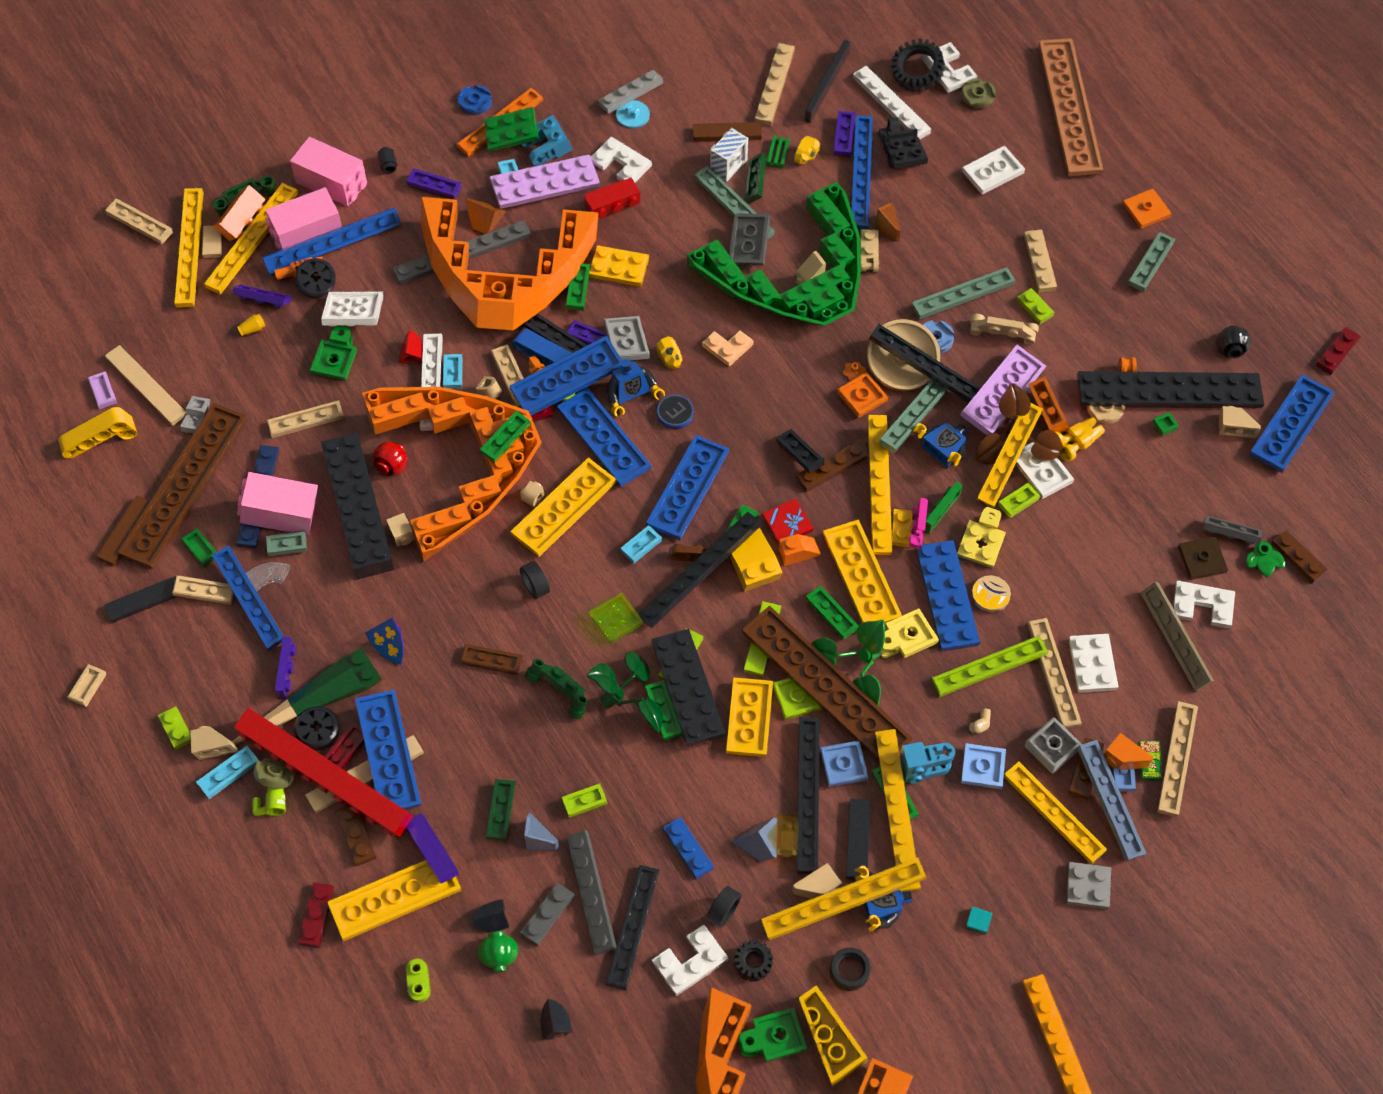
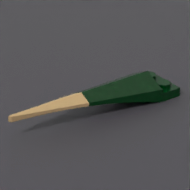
M361 647L347 657H342L264 718L278 726L298 717L302 711L310 707H323L364 692L382 681V678ZM238 736L232 743L237 745L245 740Z

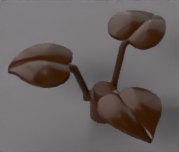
M1011 383L999 400L1000 412L1005 417H1008L1004 422V429L1006 431L1003 432V439L997 433L986 435L977 448V461L995 464L1018 416L1028 414L1031 407L1030 399L1019 386ZM1041 431L1037 435L1036 440L1031 436L1028 438L1034 443L1031 447V453L1039 460H1053L1064 452L1061 439L1054 431Z

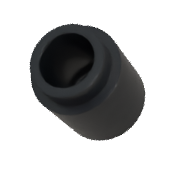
M389 147L381 148L377 152L381 170L385 174L394 173L397 169L394 150Z

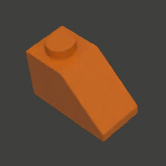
M796 534L779 539L778 551L784 566L821 556L815 538Z
M1121 733L1104 754L1107 764L1111 767H1116L1118 770L1148 768L1154 758Z

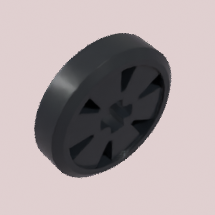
M310 258L299 265L296 271V284L299 290L306 296L312 298L324 297L334 288L336 281L335 271L327 261L320 258ZM318 274V277L321 279H318V282H314V279L310 277Z
M314 706L302 711L298 715L294 724V733L297 740L313 750H320L330 746L336 740L340 727L334 712L326 707ZM318 724L320 726L319 731H314L313 728Z

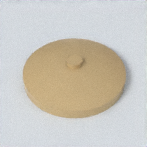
M900 319L882 325L940 362L938 342L931 331L922 324L912 320ZM872 341L869 342L867 349L868 366L873 376L884 386L896 391H913L923 387L931 380Z

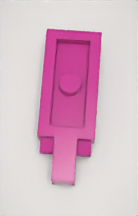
M920 498L918 504H914L912 509L914 520H912L910 531H913V534L908 538L909 547L920 549L922 546L923 533L925 531L928 500L925 498Z

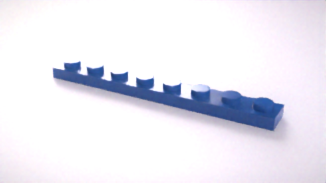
M856 115L851 210L857 229L868 230L873 116Z
M392 207L262 258L270 275L275 273L274 270L287 267L292 262L305 260V258L310 257L315 258L401 225L396 208Z

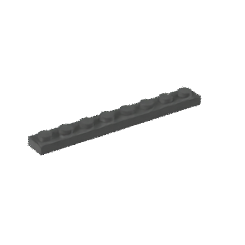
M522 220L467 240L465 242H469V260L530 238L531 232L525 221ZM428 255L393 267L394 274L400 285L434 273Z

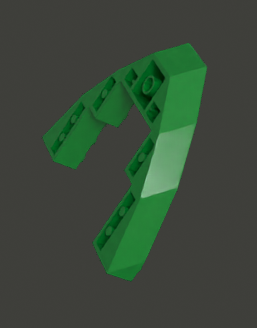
M835 182L808 195L806 210L827 235V237L821 239L820 254L832 269L779 294L761 269L745 277L718 239L688 253L687 267L731 298L773 315L812 325L825 326L855 310L861 277L860 235L847 195L840 185Z

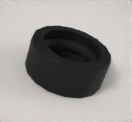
M533 560L519 568L522 580L534 599L550 593L547 578L536 561Z
M726 886L710 907L707 920L722 928L738 907L742 894L730 886Z
M853 947L843 948L838 951L832 958L830 975L834 984L847 991L862 988L868 981L871 971L870 960L867 955L860 949ZM851 957L860 961L863 972L859 979L848 981L840 976L838 965L842 959Z

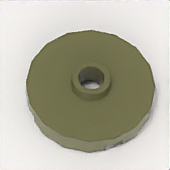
M978 78L967 81L962 88L961 95L967 105L974 108H985L993 103L996 91L992 83L989 81L987 83L984 79Z
M271 757L263 758L262 761L258 760L253 770L254 777L259 783L277 789L291 785L295 773L285 767L286 762L283 760L277 762Z

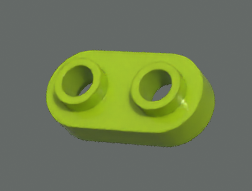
M413 959L406 966L408 993L414 1002L421 1003L430 996L428 967L423 960ZM419 966L420 970L418 972H414L413 968ZM417 987L423 988L419 993L415 992V989Z

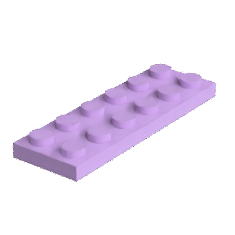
M590 155L490 176V182L500 209L600 187V181Z
M1016 345L961 412L960 416L986 435L994 433L1006 418L999 410V400L1009 385L1013 383L1022 388L1026 393L1030 388L1028 384L1038 378L1046 365L1019 345Z

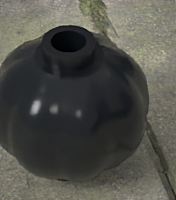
M1231 325L1224 328L1218 334L1216 345L1222 355L1235 359L1243 356L1249 350L1251 339L1246 329Z

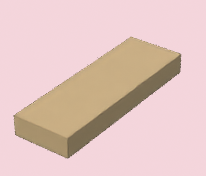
M177 575L172 594L173 596L231 605L234 592L230 585L226 583Z

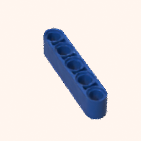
M522 328L511 342L516 350L529 357L536 356L540 363H543L545 366H549L572 354L526 328Z

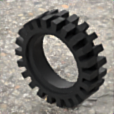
M913 39L911 40V45L907 41L904 43L905 48L901 45L899 51H895L891 66L895 81L898 82L900 87L903 86L905 90H908L910 87L912 92L917 88V91L921 92V87L928 90L929 84L931 87H934V81L937 83L940 81V77L944 75L945 63L943 53L938 45L936 46L934 42L930 44V41L927 39L925 43H923L922 39H919L918 43ZM925 54L932 58V68L922 76H910L903 70L904 63L913 55Z

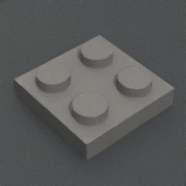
M1069 862L1066 904L1108 910L1110 907L1111 867Z

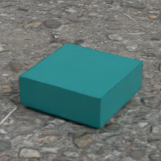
M972 906L966 928L986 934L992 913Z

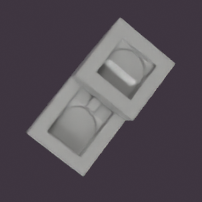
M191 397L186 407L187 414L180 426L181 432L194 434L208 412L210 399Z

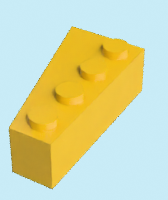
M816 985L799 997V1001L833 1087L867 1063L868 1059Z

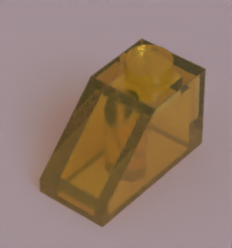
M777 814L776 854L784 857L797 855L798 815Z

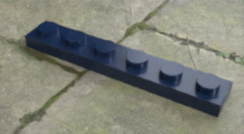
M260 445L253 473L274 477L280 451L279 447ZM241 523L236 542L237 546L257 548L261 527Z

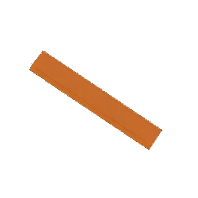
M530 88L493 117L529 107L534 108L543 101V97ZM482 124L456 144L457 148L467 157H470L487 144L485 125Z

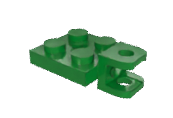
M335 326L330 335V341L321 340L310 369L311 374L342 381L347 380L357 353V348L352 346L353 338L350 335L349 328ZM334 358H337V362H336V363H331V362H330V360H333Z
M794 1007L753 1019L754 1029L741 1033L738 1040L742 1057L750 1058L763 1053L765 1063L807 1051ZM776 1030L785 1033L786 1036L783 1037V1040L774 1037Z

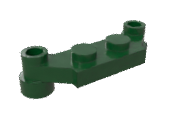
M264 176L261 180L251 178L222 192V198H218L213 202L215 212L221 218L239 192L248 185L259 194L272 196L275 193L274 178L271 176Z
M534 659L531 666L527 668L525 678L530 682L537 683L542 677L571 702L568 714L574 719H581L586 711L585 707L588 699L584 696L585 689L557 665L550 666L544 664L540 659Z

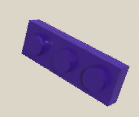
M838 111L833 155L851 156L855 112Z
M415 168L412 169L406 180L408 186L455 200L462 187L461 182Z
M241 284L233 287V294L239 295L240 299L248 300L252 298L256 299L255 302L257 303L269 302L275 307H283L290 303L291 296Z
M283 637L275 687L278 699H286L287 692L291 691V680H289V677L294 671L292 657L296 655V644H293L291 637Z

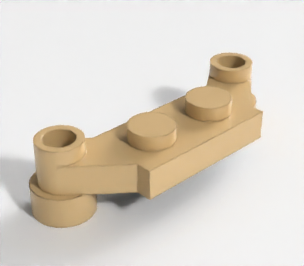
M972 314L970 317V334L974 336H979L981 332L985 331L991 334L1021 337L1024 339L1025 344L1032 345L1035 343V336L1038 334L1039 326L1035 323H1026L1024 325V322L989 316L985 319L981 314Z

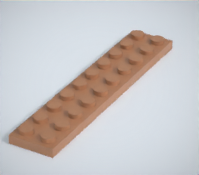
M1073 39L1039 41V50L1068 176L1102 174L1103 166Z

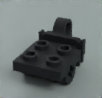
M890 118L887 121V128L879 129V135L884 144L890 168L898 169L928 164V157L918 137L917 128L900 131L898 118Z

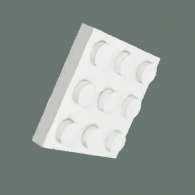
M329 292L321 318L322 325L331 327L337 325H377L383 301V292Z

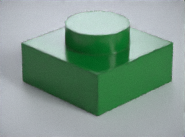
M1170 412L1158 416L1152 421L1161 436L1172 433L1179 428L1178 423Z

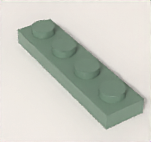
M1159 232L1130 278L1128 285L1144 292L1173 246L1175 239Z

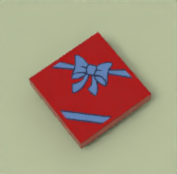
M797 499L762 513V517L778 544L779 539L796 534L806 535L814 531L811 522Z

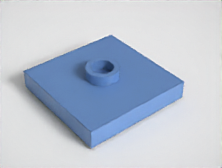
M859 741L820 747L828 787L868 780Z

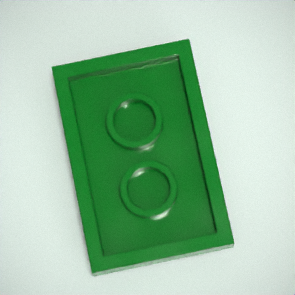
M533 107L484 119L489 152L539 140Z

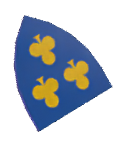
M393 617L365 632L370 643L383 657L391 662L402 664L404 643L401 628L396 624Z

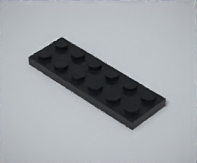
M685 629L651 639L687 747L726 736L690 630Z

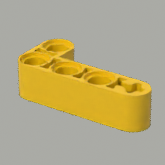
M114 407L61 435L58 438V443L64 458H74L114 435H118L124 440L132 439L137 435V430L132 416L123 409Z

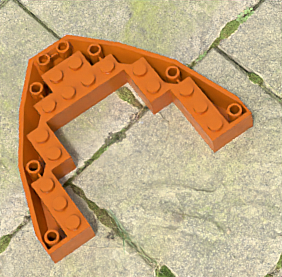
M422 197L420 225L431 267L451 300L476 328L513 331L539 313L575 278L580 265L583 264L596 241L598 227L597 212L563 209L558 250L540 249L537 276L467 270L469 242L454 241L458 215L457 200Z
M443 387L377 388L362 393L363 404L375 435L428 418L434 434L470 423L481 448L515 411H518L531 421V425L496 463L483 455L491 476L459 486V497L462 504L410 520L414 539L423 563L472 529L494 509L520 479L542 443L529 411L487 396Z
M711 988L702 1014L696 1076L698 1094H739L745 1080V1073L727 1064L748 1019L751 1004L714 988ZM872 1058L858 1094H906L913 1076Z

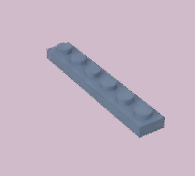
M1095 740L1079 745L1077 750L1125 861L1144 856L1147 853L1098 741Z

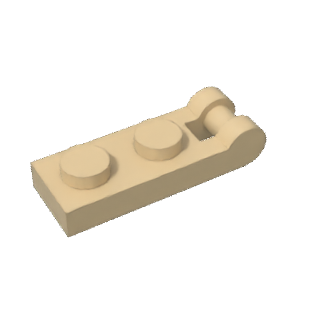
M861 229L860 252L861 271L866 272V270L879 271L878 230Z

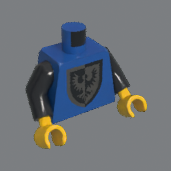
M628 359L622 360L620 362L621 367L611 372V379L606 388L610 404H613L611 413L616 417L617 409H619L621 415L625 413L624 408L619 406L618 403L622 404L651 391V387L653 389L652 395L656 399H658L656 396L658 391H661V394L665 396V392L657 387L656 384L658 383L651 371L644 366H638L636 362H631Z
M918 423L913 429V432L919 433L918 438L924 436L921 447L946 468H949L953 462L955 463L954 466H957L959 462L965 459L967 447L965 446L966 438L963 435L967 432V429L964 425L959 424L953 428L950 424L945 423L941 426L925 427L923 424Z
M864 866L855 869V871L860 873L859 876L855 877L856 881L875 875V873L869 872ZM897 890L864 903L867 914L865 922H868L869 926H871L868 930L872 932L875 929L890 928L899 919L903 910L902 904L912 903L910 890L901 892Z

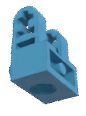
M554 115L537 123L539 140L522 144L523 147L527 148L545 138L548 140L547 143L529 154V158L535 166L542 165L556 156L559 158L573 150Z
M923 742L903 745L900 761L904 783L916 784L928 778L946 775L950 771L951 761L955 755L954 747L949 743L924 746ZM943 750H946V752L949 753V755L946 756L941 753ZM946 764L944 769H942L941 766L937 765Z

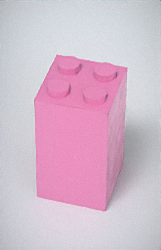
M309 137L290 160L297 184L312 191L326 187L332 200L347 207L352 201L356 200L359 192L366 187L367 180L362 160L314 138Z
M326 187L266 209L268 217L265 220L269 227L268 230L271 238L275 239L274 242L278 251L342 227L339 212Z
M248 472L247 479L243 478L242 494L239 495L237 515L240 516V523L291 533L305 531V534L309 536L318 485Z

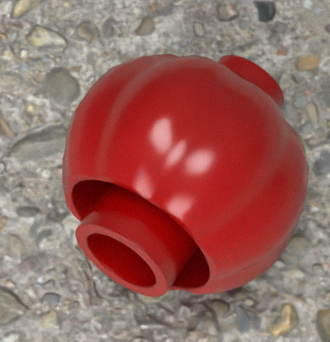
M386 442L377 446L373 453L375 469L380 474L387 476L402 473L407 466V454L404 447L399 443L395 444L393 442Z

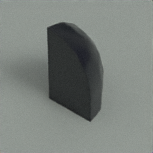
M503 899L489 902L479 907L472 915L471 921L475 927L487 932L509 928Z
M547 999L542 1008L540 1019L543 1040L554 1039L553 1035L563 1033V1036L568 1035L572 1032L567 1011L557 1001Z

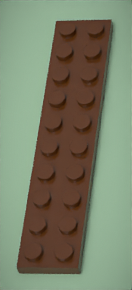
M215 403L212 404L117 552L120 557L150 569L155 567L247 421L246 415Z
M770 605L742 629L741 633L845 731L856 741H859L860 745L878 762H880L875 732L895 729L899 753L903 745H908L913 738Z

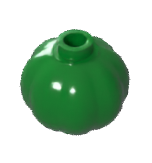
M502 931L488 933V937L484 938L478 947L480 962L484 966L493 969L494 973L505 972L506 967L511 965L518 955L517 943L512 937L505 935V932Z

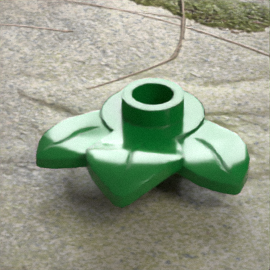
M1265 541L1255 544L1253 551L1246 558L1248 568L1258 567L1260 572L1267 578L1273 573L1275 567H1285L1283 556L1273 550L1272 546Z

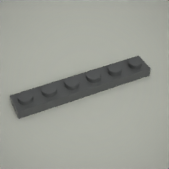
M582 830L568 836L567 840L594 953L600 955L617 947L589 832Z

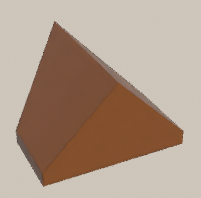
M465 198L473 231L482 235L492 232L505 214V210L490 203Z
M888 203L878 208L875 230H878L879 233L894 241H899L901 229L894 204Z

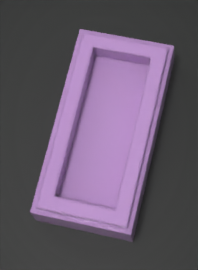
M106 371L88 377L99 409L117 403Z

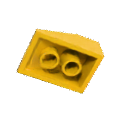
M760 528L730 555L744 592L779 580L783 573L772 548Z

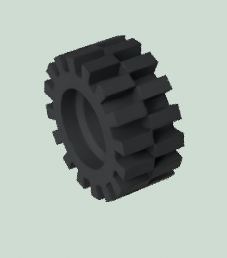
M752 939L749 940V943L743 942V945H739L735 953V969L738 970L739 976L742 975L745 980L749 978L752 982H754V979L760 981L762 977H767V974L771 971L773 963L771 949L767 948L766 943L761 944L760 940L753 942ZM751 953L758 954L762 959L761 965L756 968L749 967L745 962L747 955Z

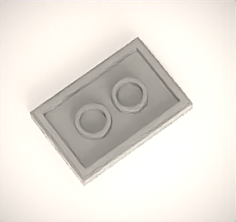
M639 316L604 319L603 324L606 335L622 360L650 358Z

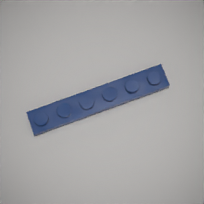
M228 545L213 554L212 557L267 649L271 650L282 643L284 637L231 547Z

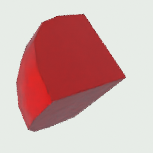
M411 330L407 332L400 350L399 362L408 364V361L416 360V362H419L423 359V342Z

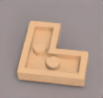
M714 331L702 342V347L729 367L753 345V340L741 331L729 341Z

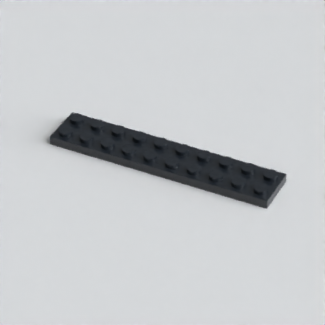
M1078 371L1077 373L1081 406H1234L1236 408H1263L1264 406L1259 373Z

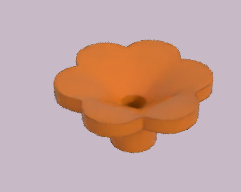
M859 362L847 363L843 370V375L848 377L849 381H852L864 374L866 369Z

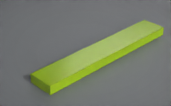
M1039 635L935 676L931 681L939 697H942L1048 655V650Z

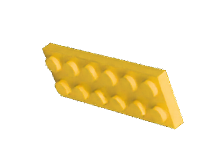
M587 458L511 531V535L540 557L616 484V479L590 458Z
M859 520L824 530V539L861 622L884 620L887 623L901 617L902 614Z
M425 860L330 900L328 905L343 941H346L460 892L461 887L456 876L440 884Z

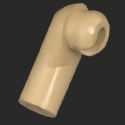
M981 709L980 719L971 722L969 725L971 733H982L989 728L990 709Z

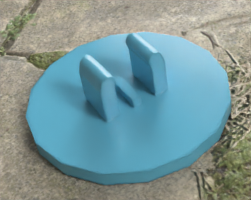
M630 101L616 111L618 122L627 128L642 127L647 123L650 116L648 107L639 101Z

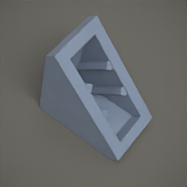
M529 813L527 815L524 835L527 850H558V840Z
M777 818L760 822L731 842L759 862L763 863L776 858Z

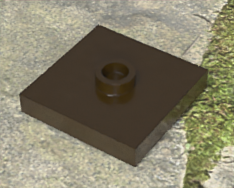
M1216 537L1179 543L1178 548L1190 580L1227 573L1228 568Z

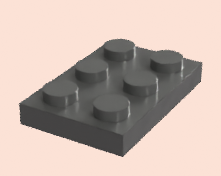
M735 213L729 256L736 265L764 266L770 224L769 214Z

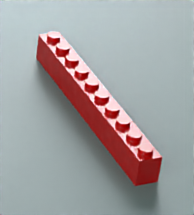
M249 707L234 726L239 731V737L247 742L249 739L255 742L253 746L262 752L265 749L271 752L269 754L271 758L277 762L283 760L286 762L285 767L292 772L300 771L302 773L300 777L309 783L315 781L318 783L317 788L324 793L332 792L334 794L333 799L342 805L344 802L350 804L349 809L357 815L362 812L366 815L365 820L374 826L379 823L383 826L381 830L392 837L395 834L400 837L414 817L408 811Z

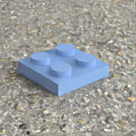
M966 743L961 784L1002 789L1006 749Z

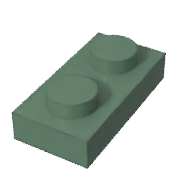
M305 531L266 536L268 556L307 552Z

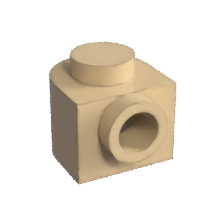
M484 376L476 387L479 395L497 399L502 391L494 377Z
M530 481L520 491L521 501L534 508L545 497L542 485L536 481Z

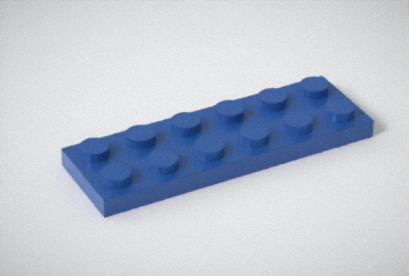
M605 336L510 385V390L521 408L529 411L532 416L611 375L614 369L621 367L620 362L622 359L609 338Z
M1302 374L1249 455L1283 473L1335 392Z
M588 388L557 406L559 413L607 472L616 479V483L620 488L651 469V464Z
M695 435L648 518L646 526L649 525L652 529L681 541L729 453V448Z
M954 540L924 544L920 549L916 548L936 634L939 639L940 650L947 651L979 646L980 640Z
M395 689L356 698L355 702L375 790L404 810L422 806Z

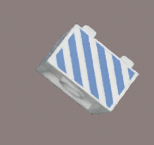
M732 128L723 134V138L710 149V168L724 181L727 182L747 161L748 138Z

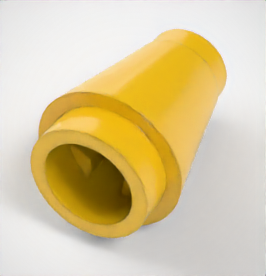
M253 314L237 326L242 336L263 330L262 328L266 327L260 314Z

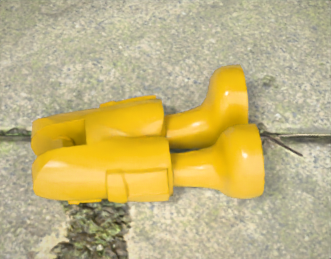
M1092 417L1081 423L1074 424L1067 429V434L1064 436L1060 432L1054 431L1060 437L1064 448L1063 454L1060 455L1063 460L1069 462L1075 459L1078 449L1085 450L1104 433L1105 429L1101 425L1092 429L1097 422L1095 418Z

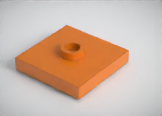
M1154 189L1123 200V206L1140 229L1171 217L1172 214Z
M867 372L837 389V394L858 418L888 401V396Z

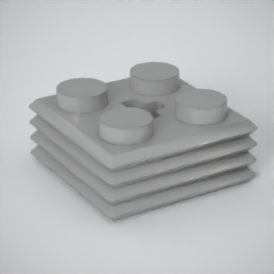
M1056 718L1048 721L1027 739L1025 747L1051 773H1055L1078 753L1077 747L1082 745Z

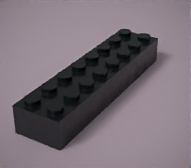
M358 432L321 441L356 579L359 580L393 571V562Z

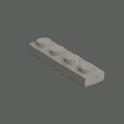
M651 70L599 99V106L609 114L663 84V78L654 70Z

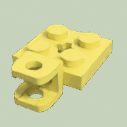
M986 507L981 514L979 523L969 520L957 553L958 557L990 568L994 567L1006 532L998 530L1001 518L1000 511ZM983 540L987 546L979 548V544L976 542Z
M920 609L885 623L887 631H885L883 650H881V657L888 658L898 654L900 651L903 658H906L938 643V637ZM908 630L916 632L915 636H909Z

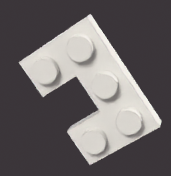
M951 42L940 47V51L943 53L945 71H943L944 75L940 77L939 82L948 93L965 86V83L971 79H977V75L969 65L955 71L948 62L958 59L960 54ZM922 54V60L931 69L933 66L932 58Z
M610 137L591 156L592 163L603 171L614 160L625 166L617 174L619 181L632 177L634 182H636L652 166V161L613 137Z
M1177 581L1175 584L1173 609L1179 619L1191 621L1194 605L1212 608L1211 625L1230 629L1232 626L1235 591Z
M702 925L687 936V940L695 949L697 955L681 965L670 948L652 959V963L676 996L728 961L727 955L705 925Z

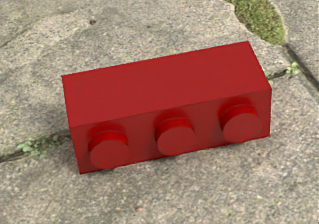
M632 177L584 194V204L587 211L597 212L598 219L641 203L640 191Z

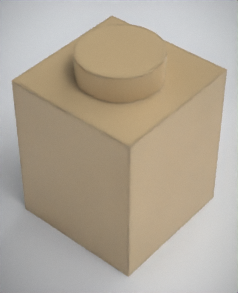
M404 513L386 520L388 529L397 547L407 545L415 540L413 531Z

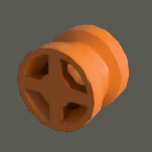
M1125 357L1119 358L1118 372H1136L1137 362L1135 357L1125 359Z

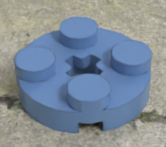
M932 320L924 323L923 326L929 329L934 336H940L939 339H936L940 348V354L947 352L952 347L954 341L952 327L943 321L938 323Z

